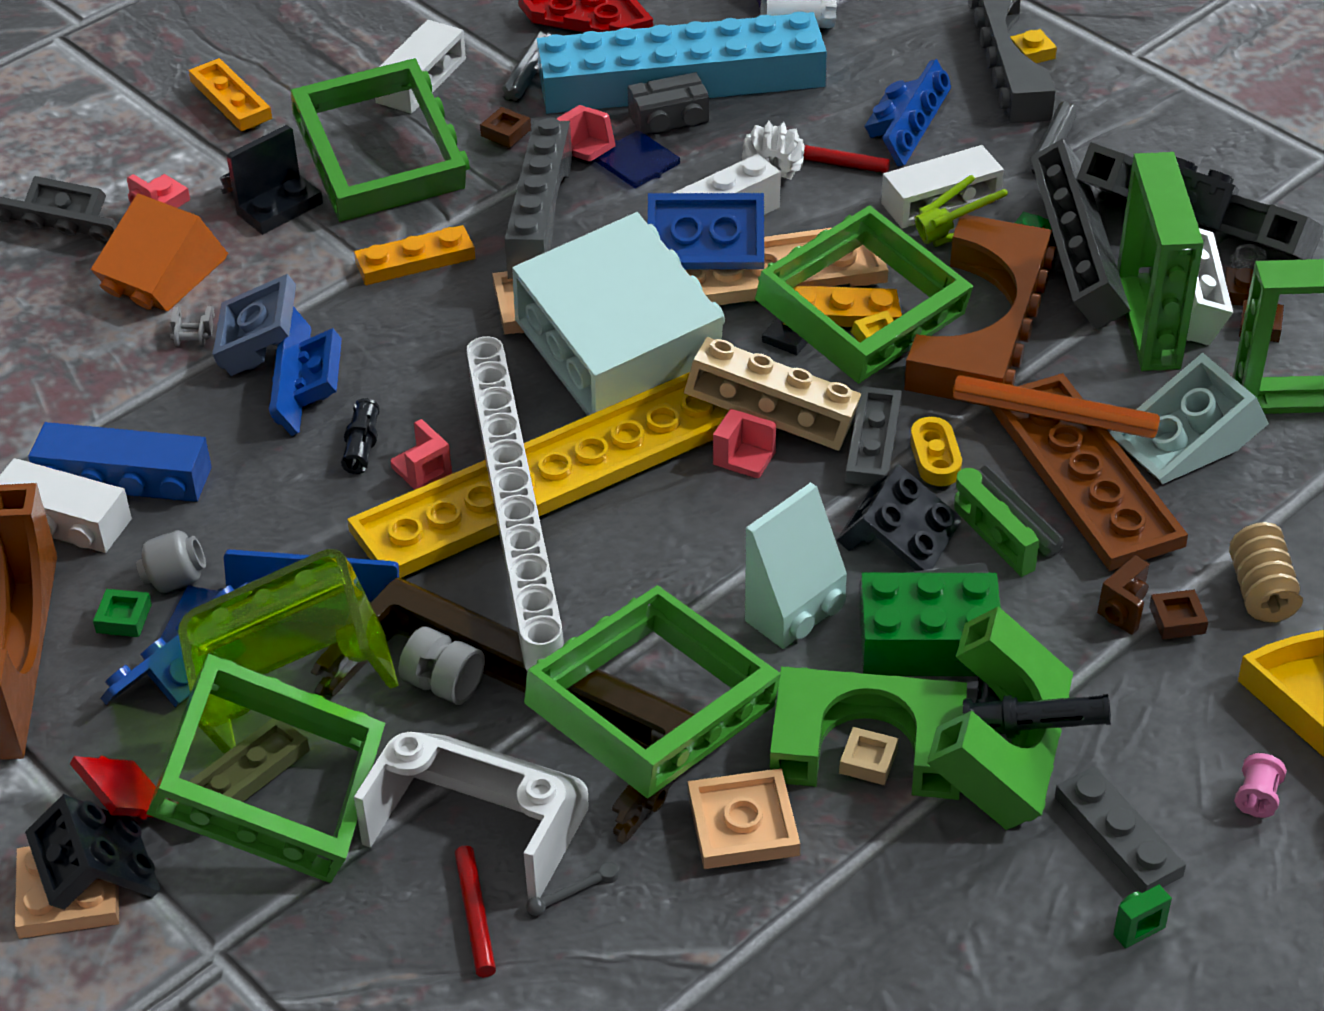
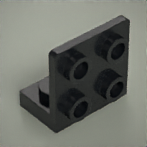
M288 125L262 136L227 155L237 215L262 235L323 204L322 192L300 176L293 129Z
M1176 157L1196 221L1219 230L1233 194L1238 195L1239 192L1236 185L1232 184L1234 179H1232V176L1212 169L1209 170L1208 175L1196 172L1198 166H1195V163Z
M897 464L870 487L836 541L850 551L861 541L869 544L877 537L916 571L933 569L962 519L900 464Z
M63 794L25 831L44 891L51 906L65 910L97 878L150 897H154L161 891L154 872L155 865L148 856L141 838V828L130 816L111 815L108 810L98 807L91 801H81Z

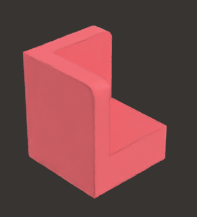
M578 105L557 118L559 121H570L573 157L585 161H593L616 146L608 113Z
M730 408L713 434V465L753 478L761 477L776 453V423Z
M422 419L414 423L416 446L390 460L391 468L414 490L452 474L449 444Z

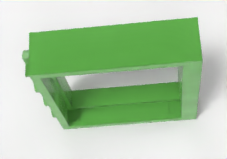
M416 58L291 89L292 114L339 222L465 189L466 170L470 169L467 154L464 150L459 151L455 129L451 123H446L442 101L439 97L434 98L430 76L427 71L421 70ZM412 89L445 161L348 186L317 113Z
M1174 152L1135 153L1133 156L1117 269L1131 310L1125 315L1141 371L1176 370L1182 368L1204 245ZM1150 267L1149 273H1139V268Z
M869 205L853 216L848 215L841 223L830 230L825 229L821 231L815 239L807 244L795 247L787 256L777 262L769 263L768 267L762 270L761 275L758 277L759 283L755 300L859 384L911 349L916 334L932 336L965 314L973 285ZM864 245L930 298L862 342H858L793 288Z
M1324 259L1255 261L1233 378L1257 397L1264 414L1324 412V376L1262 377L1280 294L1324 293Z
M657 585L637 599L635 597L632 598L626 606L611 616L601 618L594 627L580 636L570 638L563 647L545 659L537 660V664L527 671L524 703L648 799L775 706L781 673ZM651 632H655L731 689L645 750L566 689Z
M208 653L194 682L146 814L331 883L346 860L358 819L354 796L373 767L385 722L369 717L363 712L354 711L326 700L320 695L311 694L285 684L277 678L265 676L239 666L231 660L221 659ZM209 694L359 751L334 836L179 778ZM165 798L172 799V800H174V801H177L178 803L169 801V800H167V799H165ZM317 855H320V856H323V857H325V858H328V860L323 859V858H320V857H318Z

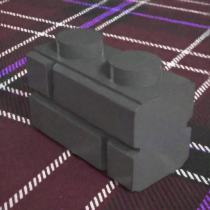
M697 72L648 81L645 84L628 85L629 116L640 136L707 123L709 121V95Z

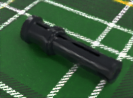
M1109 694L1018 702L1016 697L1012 698L1011 695L1004 696L1002 701L974 703L971 698L963 700V714L972 710L998 734H1005L1008 739L1016 738L1017 735H1020V731L1111 725Z

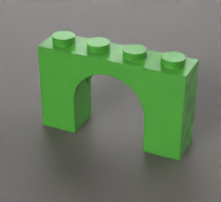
M999 606L964 624L956 658L992 688L1001 701L1004 696L1009 695L1012 698L1016 697L1018 702L1069 698L1073 672ZM971 710L936 728L927 764L1005 830H1008L1024 822L1033 821L1042 815L1046 804L1045 799L1050 776L1054 768L1053 763L1058 740L1062 730L1061 728L1020 731V735L1012 738L1011 743H1009Z
M781 666L770 749V770L782 768L785 784L817 787L820 750L827 734L836 726L850 720L876 719L887 722L901 730L912 744L914 751L912 796L959 800L960 791L928 765L927 761L936 728L963 715V700L967 696V682Z

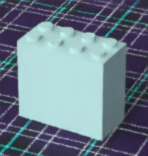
M638 212L512 267L515 321L587 416L689 373L693 360L706 337L722 339L725 317L721 307L716 302L709 300L704 294L699 280L686 272L681 265L677 253L672 249L668 250L660 240L659 233L654 225L647 224Z

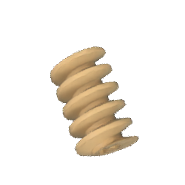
M1267 522L1252 524L1235 534L1230 542L1229 553L1248 614L1254 619L1263 622H1278L1294 615L1302 606L1303 598L1299 595L1300 586L1296 579L1290 555L1287 553L1288 548L1283 540L1282 530L1276 524Z

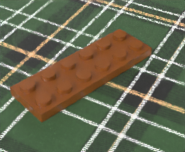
M1064 373L1019 386L1083 399ZM989 406L1109 571L1121 568L1135 555L1146 560L1186 547L1187 532L1108 430Z

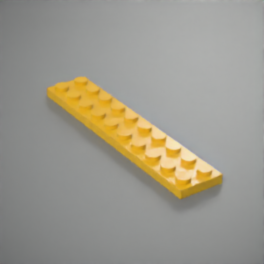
M686 373L525 442L524 448L539 517L712 441L714 432L729 410L684 394L689 373ZM486 460L347 519L349 532L370 560L397 562L399 564L400 578L499 535Z

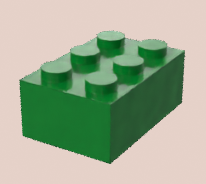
M862 572L860 628L863 674L886 676H977L956 658L964 624L998 606L1001 608L997 573Z

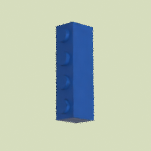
M44 422L28 455L30 463L124 488L126 495L198 502L212 468L206 437Z

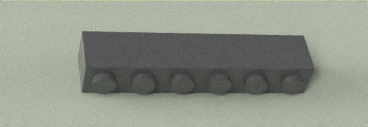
M1062 138L1030 158L1073 302L1097 330L1131 310L1091 186L1076 179L1082 163Z

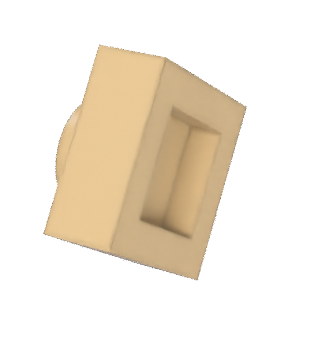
M853 727L840 760L839 774L885 785L898 750V738Z

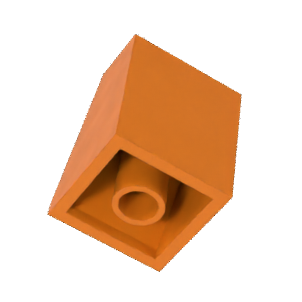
M137 193L90 270L100 279V287L107 293L118 298L124 294L129 296L134 303L145 309L150 310L154 306L168 312L220 265L229 253L199 216Z

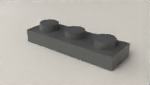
M861 386V397L857 406L845 483L872 486L891 469L902 391Z
M1095 766L1056 785L1055 798L1139 892L1143 893L1159 884L1165 887L1184 876L1186 864Z

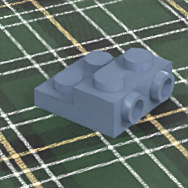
M288 274L221 303L213 357L217 365L225 369L231 376L244 370L256 368L265 361L267 346L279 344L289 337L296 283Z

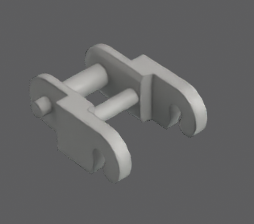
M174 306L170 321L172 328L170 339H174L175 346H180L181 340H198L199 345L204 346L205 339L212 336L213 318L215 316L214 307H206L205 315L201 316L200 323H182L180 306ZM183 329H198V332H183Z

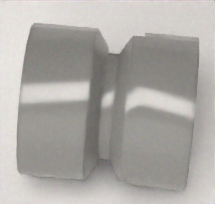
M421 627L409 638L402 651L398 667L399 677L403 681L422 690L431 689L434 695L455 705H461L475 692L484 671L485 657L480 649L461 641L452 642L448 635L430 627Z

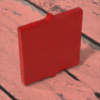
M74 756L70 762L72 768L111 815L139 816L144 820L147 817H153L146 813L156 786L135 761L108 759L105 756H100L99 758Z

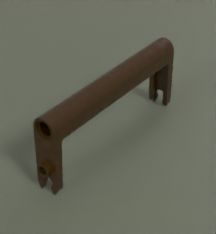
M399 577L391 581L344 632H340L335 636L329 648L316 661L311 673L316 676L324 671L329 673L326 677L322 678L314 693L318 695L327 693L335 696L394 635L400 634L410 638L421 627H430L448 635L452 642L461 641L480 649L485 657L483 673L524 693L526 690L527 670L524 666L517 631ZM598 668L566 689L645 750L695 715V713ZM677 778L648 799L631 785L625 788L612 806V811L618 813L615 820L617 824L613 829V834L618 836L617 842L621 844L627 842L652 811L657 812L662 807L669 788Z

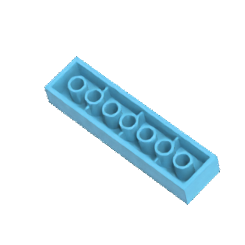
M794 12L788 15L777 16L760 15L756 18L745 19L726 18L722 21L713 22L693 21L681 25H655L649 28L638 29L621 28L617 31L606 32L587 31L583 34L564 36L554 34L548 37L537 38L539 76L546 114L568 112L578 105L592 109L628 106V85L645 84L648 81L697 72L709 98L826 86L827 51L814 12Z

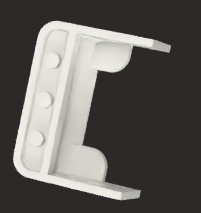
M405 732L393 737L354 796L362 845L370 848L413 778L504 806L541 820L540 825L524 851L528 900L532 897L540 898L589 807L587 787L577 777L449 736L419 732Z

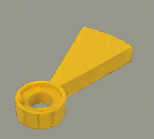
M1324 630L1279 640L1244 655L1238 682L1324 757Z

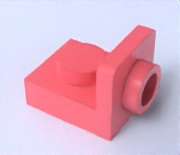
M134 174L127 177L128 199L130 203H132L137 193L176 208L190 201L188 188L166 174L153 179L149 183Z

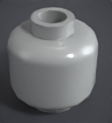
M174 530L147 540L142 546V559L136 562L137 570L143 583L146 585L151 583L157 591L164 594L196 583L201 576V569L206 567L204 552L197 538L193 535L188 537L185 532L180 530Z

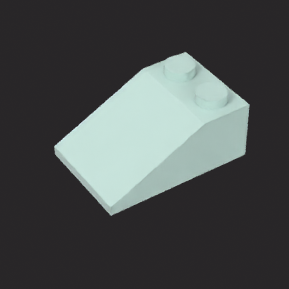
M1202 352L1136 409L1160 416L1159 428L1155 438L1151 439L1116 431H1110L1109 433L1122 449L1161 484H1165L1238 451L1269 423L1257 397Z
M811 482L746 527L745 621L780 648L784 649L796 639H802L807 636L812 628L826 617L837 614L846 601L847 572L818 488Z

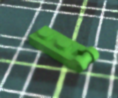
M964 468L958 471L956 477L958 492L954 498L955 511L1021 577L1035 571L1039 539L1034 531L1029 527H1025L1011 513L1009 507L1003 501H999L982 484V474L978 470Z

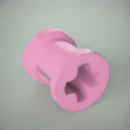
M1255 753L1244 759L1242 772L1245 779L1234 800L1241 812L1256 818H1266L1274 815L1275 810L1279 806V798L1276 794L1277 788L1284 781L1287 771L1284 763L1273 755L1265 753Z

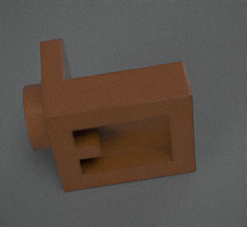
M1137 555L1133 556L1103 582L1097 613L1103 616L1109 623L1120 627L1131 635L1139 629L1144 607L1142 600L1149 588L1146 580L1150 564Z

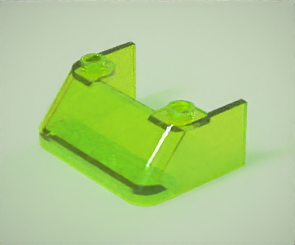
M325 549L199 605L185 614L178 627L190 693L208 653L221 659L231 660L239 666L265 675L338 642L341 652L347 659L355 662L368 660L390 689L399 686L382 626L352 565L344 554L336 549ZM209 694L198 726L225 754L236 746L231 720L248 713L251 709Z

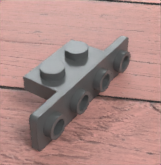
M34 176L25 201L0 197L1 222H9L10 219H13L35 229H42L43 226L53 227L66 235L75 236L76 233L87 234L91 238L104 243L108 242L118 225L113 219L99 216L106 198L105 193L99 188Z

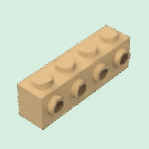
M706 337L693 360L684 394L727 410L731 408L773 421L778 429L838 451L849 431L861 397V393L851 390L843 383L823 380L813 376L805 369L785 366L773 361L764 354H753L734 347L732 343L726 340L712 339L710 337Z

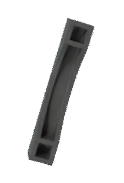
M968 0L969 8L974 9L975 28H980L981 47L986 48L987 67L993 68L994 88H999L1000 109L1006 110L1010 123L1051 121L1056 90L1050 72L1025 56L1015 46L1008 34L1010 28L1019 20L1021 0Z
M555 118L533 121L504 239L508 279H513L512 267L552 250L553 224L558 190L562 179L569 178L573 160L570 121H559Z

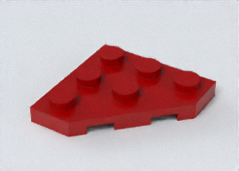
M518 0V6L529 20L536 24L580 32L617 31L621 28L638 29L653 27V18L637 0Z

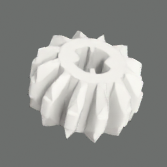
M768 120L765 128L755 125L751 134H746V138L743 141L742 161L759 154L781 171V177L792 180L795 171H800L803 165L805 145L803 139L799 138L797 129L786 130L784 122L779 126H773Z

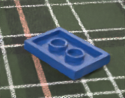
M648 193L647 224L654 225L659 233L660 240L668 250L672 249L677 253L685 270L764 269V193Z

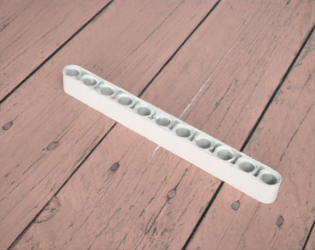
M490 336L479 337L467 345L470 381L524 666L528 671L529 668L537 664V660L545 659L563 647L562 624L504 347L497 338Z

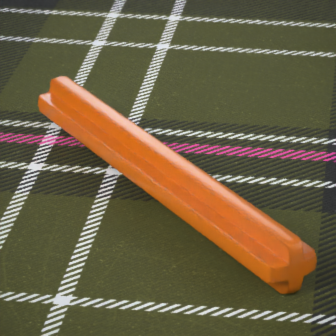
M963 375L957 376L953 387V397L956 400L1151 439L1156 437L1160 423V416L1155 413Z

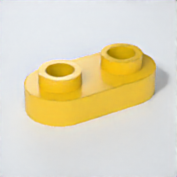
M938 417L918 419L911 428L910 444L920 477L925 482L934 486H948L955 483L957 473L962 468V457L952 426L946 420Z

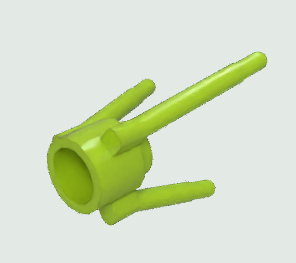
M969 175L931 204L919 208L920 214L914 218L917 231L925 244L933 242L934 246L938 247L947 242H952L954 233H949V230L954 229L953 220L1007 196L1008 191L1002 189L951 212L946 208L939 209L975 180L974 175Z

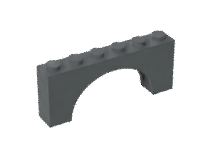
M1090 142L1076 179L1127 199L1133 157ZM1233 194L1220 229L1215 230L1300 260H1307L1313 258L1324 231V226L1299 213Z

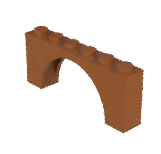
M967 214L959 218L952 236L950 267L971 272L992 283L1005 295L1011 305V309L996 323L972 333L955 336L916 334L906 359L904 390L956 400L953 397V387L957 376L960 375L1014 386L1016 370H1013V367H1021L1025 344H1021V342H1029L1033 326V319L1029 318H1036L1039 311L1041 294L1037 293H1045L1049 270L1045 269H1052L1055 261L1057 247L1050 245L1052 230Z
M37 483L0 485V760L24 759L57 563V553Z

